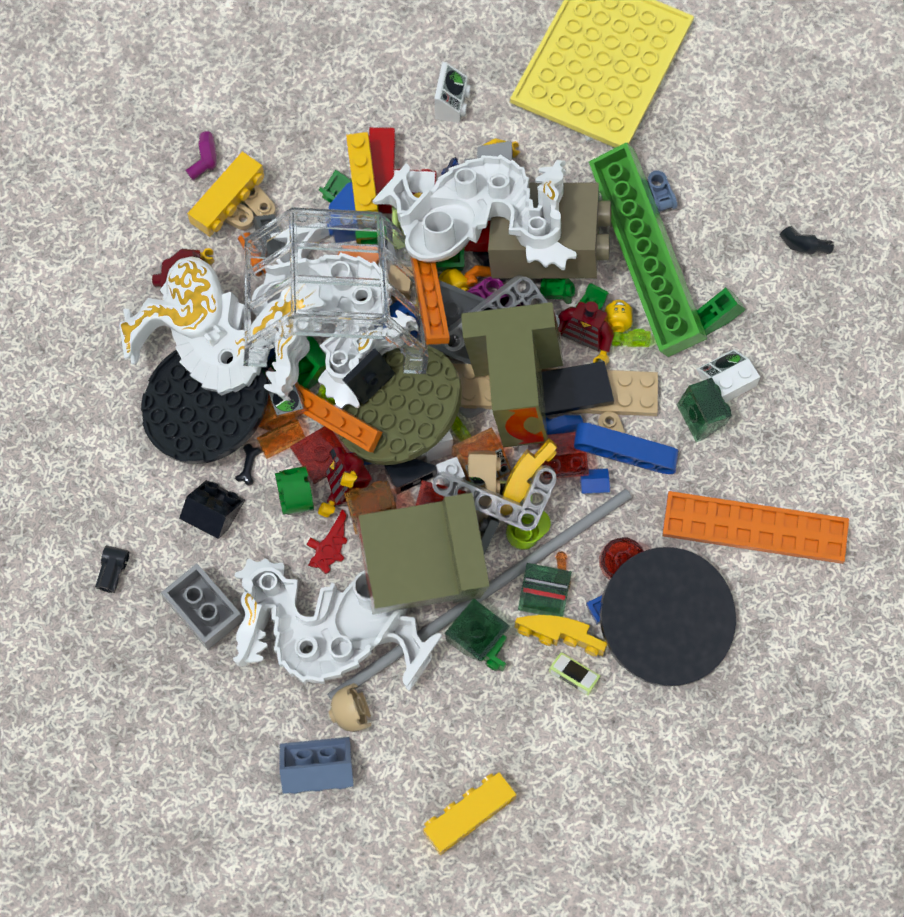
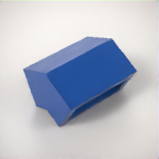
M608 468L580 470L581 493L610 492Z

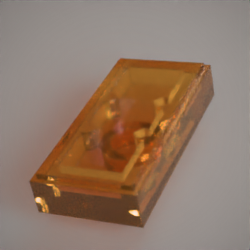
M297 418L257 437V441L266 459L306 440Z

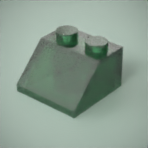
M713 378L689 385L677 403V407L696 443L724 427L732 417L730 406L725 403L720 387L715 384Z
M473 599L445 632V638L448 643L462 654L482 662L507 632L510 625L476 599Z

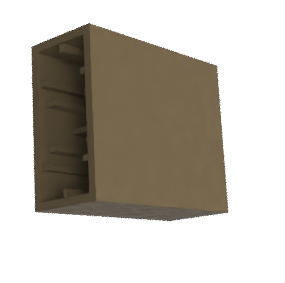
M599 182L563 183L564 193L559 202L561 235L557 242L575 251L577 254L576 259H568L566 261L565 270H561L555 264H550L545 268L536 260L528 263L526 247L520 244L515 235L509 234V220L500 216L492 217L488 245L491 278H513L517 275L527 278H597L598 261H609L610 236L609 234H599L600 227H611V200H600ZM529 183L530 199L533 200V208H537L539 205L537 187L542 183Z

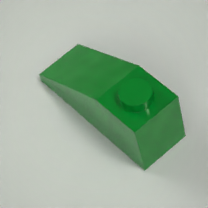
M725 287L700 307L697 312L707 336L730 323L743 313L746 308L735 293Z

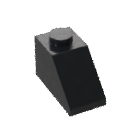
M417 459L399 464L384 465L385 473L396 494L419 485L437 474L435 465Z

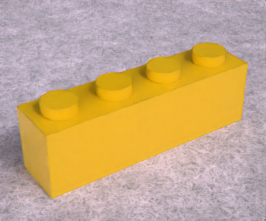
M368 132L347 134L358 224L377 221L379 210L378 204L372 202L377 195Z
M242 151L187 213L189 222L209 237L214 232H218L225 219L235 213L239 203L249 197L255 185L258 186L264 178L263 166Z
M500 772L496 775H493V773L489 774L481 781L482 785L476 790L474 787L470 788L462 795L464 799L457 804L455 801L450 803L443 809L444 814L438 818L433 816L425 822L424 825L426 827L423 829V833L440 856L516 799V793Z

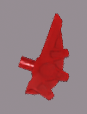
M341 510L324 540L319 542L310 537L307 542V546L316 550V554L312 557L308 566L319 568L324 574L330 572L329 566L335 561L342 562L344 560V556L340 554L342 545L347 543V538L343 537L344 522L346 520L344 510Z

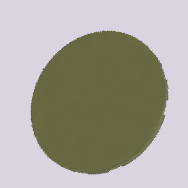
M402 343L399 347L385 352L382 356L395 372V375L364 405L359 401V408H355L350 404L343 407V410L383 432L373 453L366 451L338 434L346 448L351 453L355 452L363 461L378 465H393L410 461L433 448L452 427L461 405V380L451 361L436 348L425 344Z

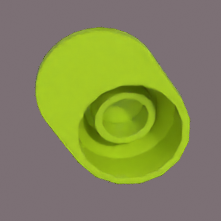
M543 511L537 526L529 531L508 523L506 528L508 542L520 550H528L533 547L550 529L551 521L548 514ZM529 513L521 517V521L524 524H530L534 520V516Z

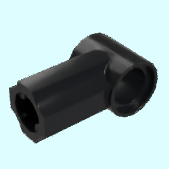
M105 546L101 556L102 566L95 585L96 589L108 593L116 592L121 572L127 566L125 562L129 560L128 550Z

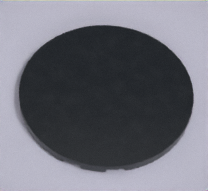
M175 350L164 358L153 371L148 380L149 384L146 392L143 393L141 411L145 433L159 451L175 461L188 464H204L222 459L243 446L255 433L264 417L269 393L264 388V385L268 384L265 371L261 367L260 375H256L249 387L245 386L236 393L232 391L221 396L218 392L203 389L202 384L190 376L191 373L179 362L181 357L178 351ZM233 356L227 360V364L231 363Z
M659 547L640 552L617 568L608 581L602 595L600 625L603 638H605L611 651L610 653L621 667H624L634 677L644 682L671 687L695 682L707 676L722 662L733 642L736 628V610L733 596L726 581L707 560L684 549Z

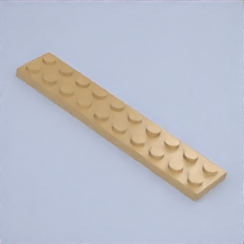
M453 364L459 374L462 386L460 407L492 409L489 375L475 377L471 364ZM545 368L541 369V371L543 372L561 368ZM607 370L614 404L566 412L590 414L614 412L617 415L657 416L658 372Z

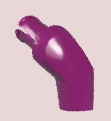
M210 131L200 133V160L185 170L193 181L205 171H213L217 165L215 140Z

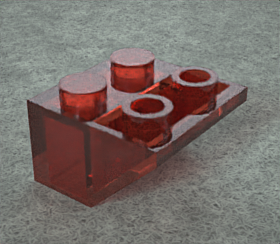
M576 432L548 435V438L556 443L557 448L555 451L557 453L549 462L545 460L541 466L547 465L553 468L556 478L589 475L587 453L574 448ZM538 443V449H539L544 443ZM542 472L544 480L552 479L550 472Z

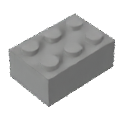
M195 564L161 592L164 600L207 650L243 622L241 613L198 564Z

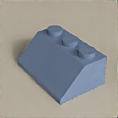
M350 737L280 744L279 771L282 794H297L306 791L319 792L326 789L354 787Z

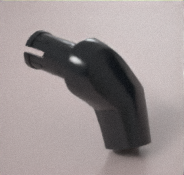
M792 226L786 227L779 235L785 244L796 252L812 255L815 252L831 254L834 249L832 240L817 239L815 235L811 234L801 235Z

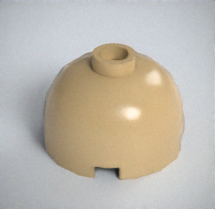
M355 683L347 685L335 693L331 701V709L329 710L331 721L349 732L361 731L371 726V723H367L366 716L368 718L371 717L363 692L357 693L355 688H358V685Z

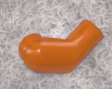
M475 265L464 275L467 278V285L470 287L475 286L478 283L477 277L479 276L491 277L490 267Z

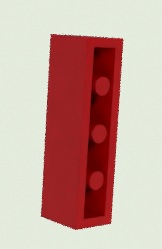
M369 127L368 137L376 195L393 178V169L395 168V128ZM378 204L379 214H392V205Z

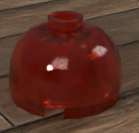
M628 537L609 541L602 548L599 555V567L602 574L610 580L619 566L629 558L643 552V548L635 540Z

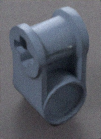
M659 170L651 172L647 182L659 214L660 211L666 209H677V200L665 173ZM657 181L661 185L655 186L652 184V182Z

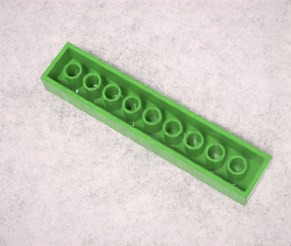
M626 142L588 161L596 182H599V191L602 199L611 200V223L659 351L665 356L670 357L707 340L708 338L636 151Z

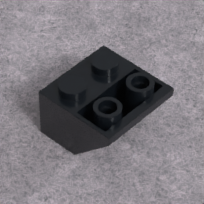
M206 480L186 496L179 519L219 539L228 531L245 499L239 497L234 492L219 487L215 482Z

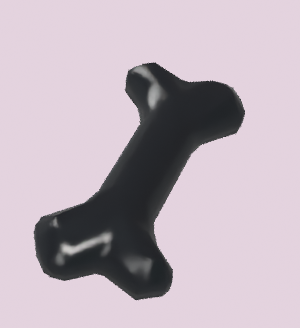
M248 443L243 447L246 453L243 471L235 476L237 482L243 481L246 485L250 486L254 483L251 476L254 459L258 454L262 453L260 447L254 448Z

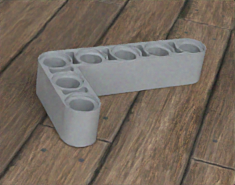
M517 275L468 313L483 311L487 307L491 310L517 306L519 303L522 306L530 305L534 298L539 300V304L548 302L530 278ZM524 280L526 282V289L519 292L518 283ZM507 294L509 297L508 303L501 305V296ZM555 313L557 325L559 327V318ZM462 318L448 327L449 336L453 334L456 336L455 344L452 346L441 344L450 351H457L465 345Z
M544 465L539 467L534 474L522 504L448 472L437 473L433 478L432 485L435 492L444 497L458 495L459 488L468 487L471 493H473L476 510L529 531L534 529L540 520L556 483V474L550 466ZM542 472H550L552 479L549 482L540 481L539 476ZM439 478L448 479L449 486L445 489L439 488L436 484ZM535 492L543 495V499L539 503H533L530 500V496ZM489 496L492 499L489 506L480 505V497ZM508 504L512 506V513L509 515L501 514L500 508L503 505ZM524 514H532L534 516L533 522L524 524L521 521V517Z

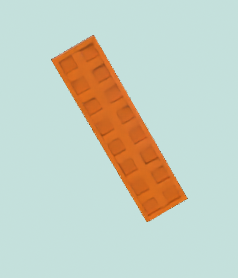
M668 491L662 536L843 564L845 562L849 518Z

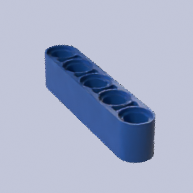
M579 423L576 427L574 448L577 450L662 474L670 475L676 473L679 451L674 447L590 423Z

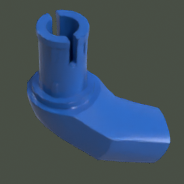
M563 415L553 419L546 417L548 438L576 432L577 424L583 423L581 415Z

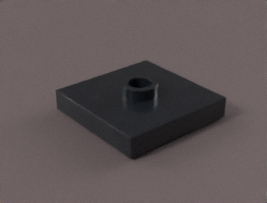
M374 348L342 380L364 405L395 375V372L383 356Z

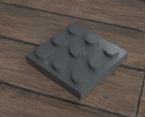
M439 280L448 327L459 320L462 313H468L485 300L482 297ZM487 307V308H485L483 311L491 310V309H490L489 307ZM421 323L414 342L426 345L423 324ZM454 334L449 336L448 346L455 344L456 336ZM428 344V346L436 348L447 356L471 364L465 345L457 351H450L441 344Z

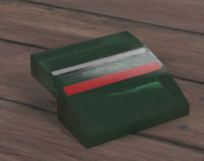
M527 563L518 611L563 617L572 571Z

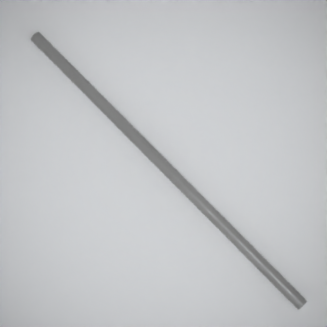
M624 489L489 582L490 587L480 599L460 602L419 630L417 635L420 640L424 642L630 500L632 497L629 491ZM400 645L396 646L329 692L327 695L332 701L333 696L339 689L352 683L357 684L359 687L404 656L402 647Z

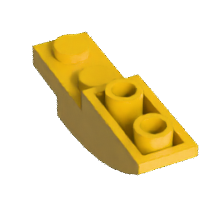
M548 438L535 454L527 449L513 467L506 481L502 496L519 503L524 500L531 484L528 479L530 477L533 479L536 470L545 460L549 462L556 455V443ZM508 504L500 508V512L503 515H509L513 511L512 506Z
M531 615L518 617L515 621L514 628L518 629V633L526 637L533 635L539 638L538 641L546 646H551V644L557 646L559 639L562 638L566 645L571 647L580 646L585 649L584 651L594 657H597V655L603 657L607 647L606 642L587 634L590 625L577 620L553 615Z

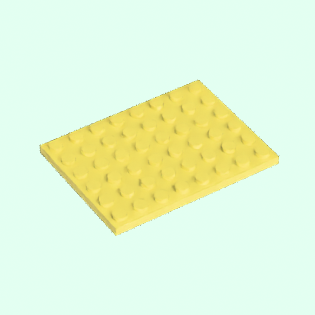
M564 0L510 97V103L614 148L626 142L630 144L694 20V16L656 0Z

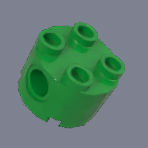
M306 466L281 470L275 473L283 515L314 510Z

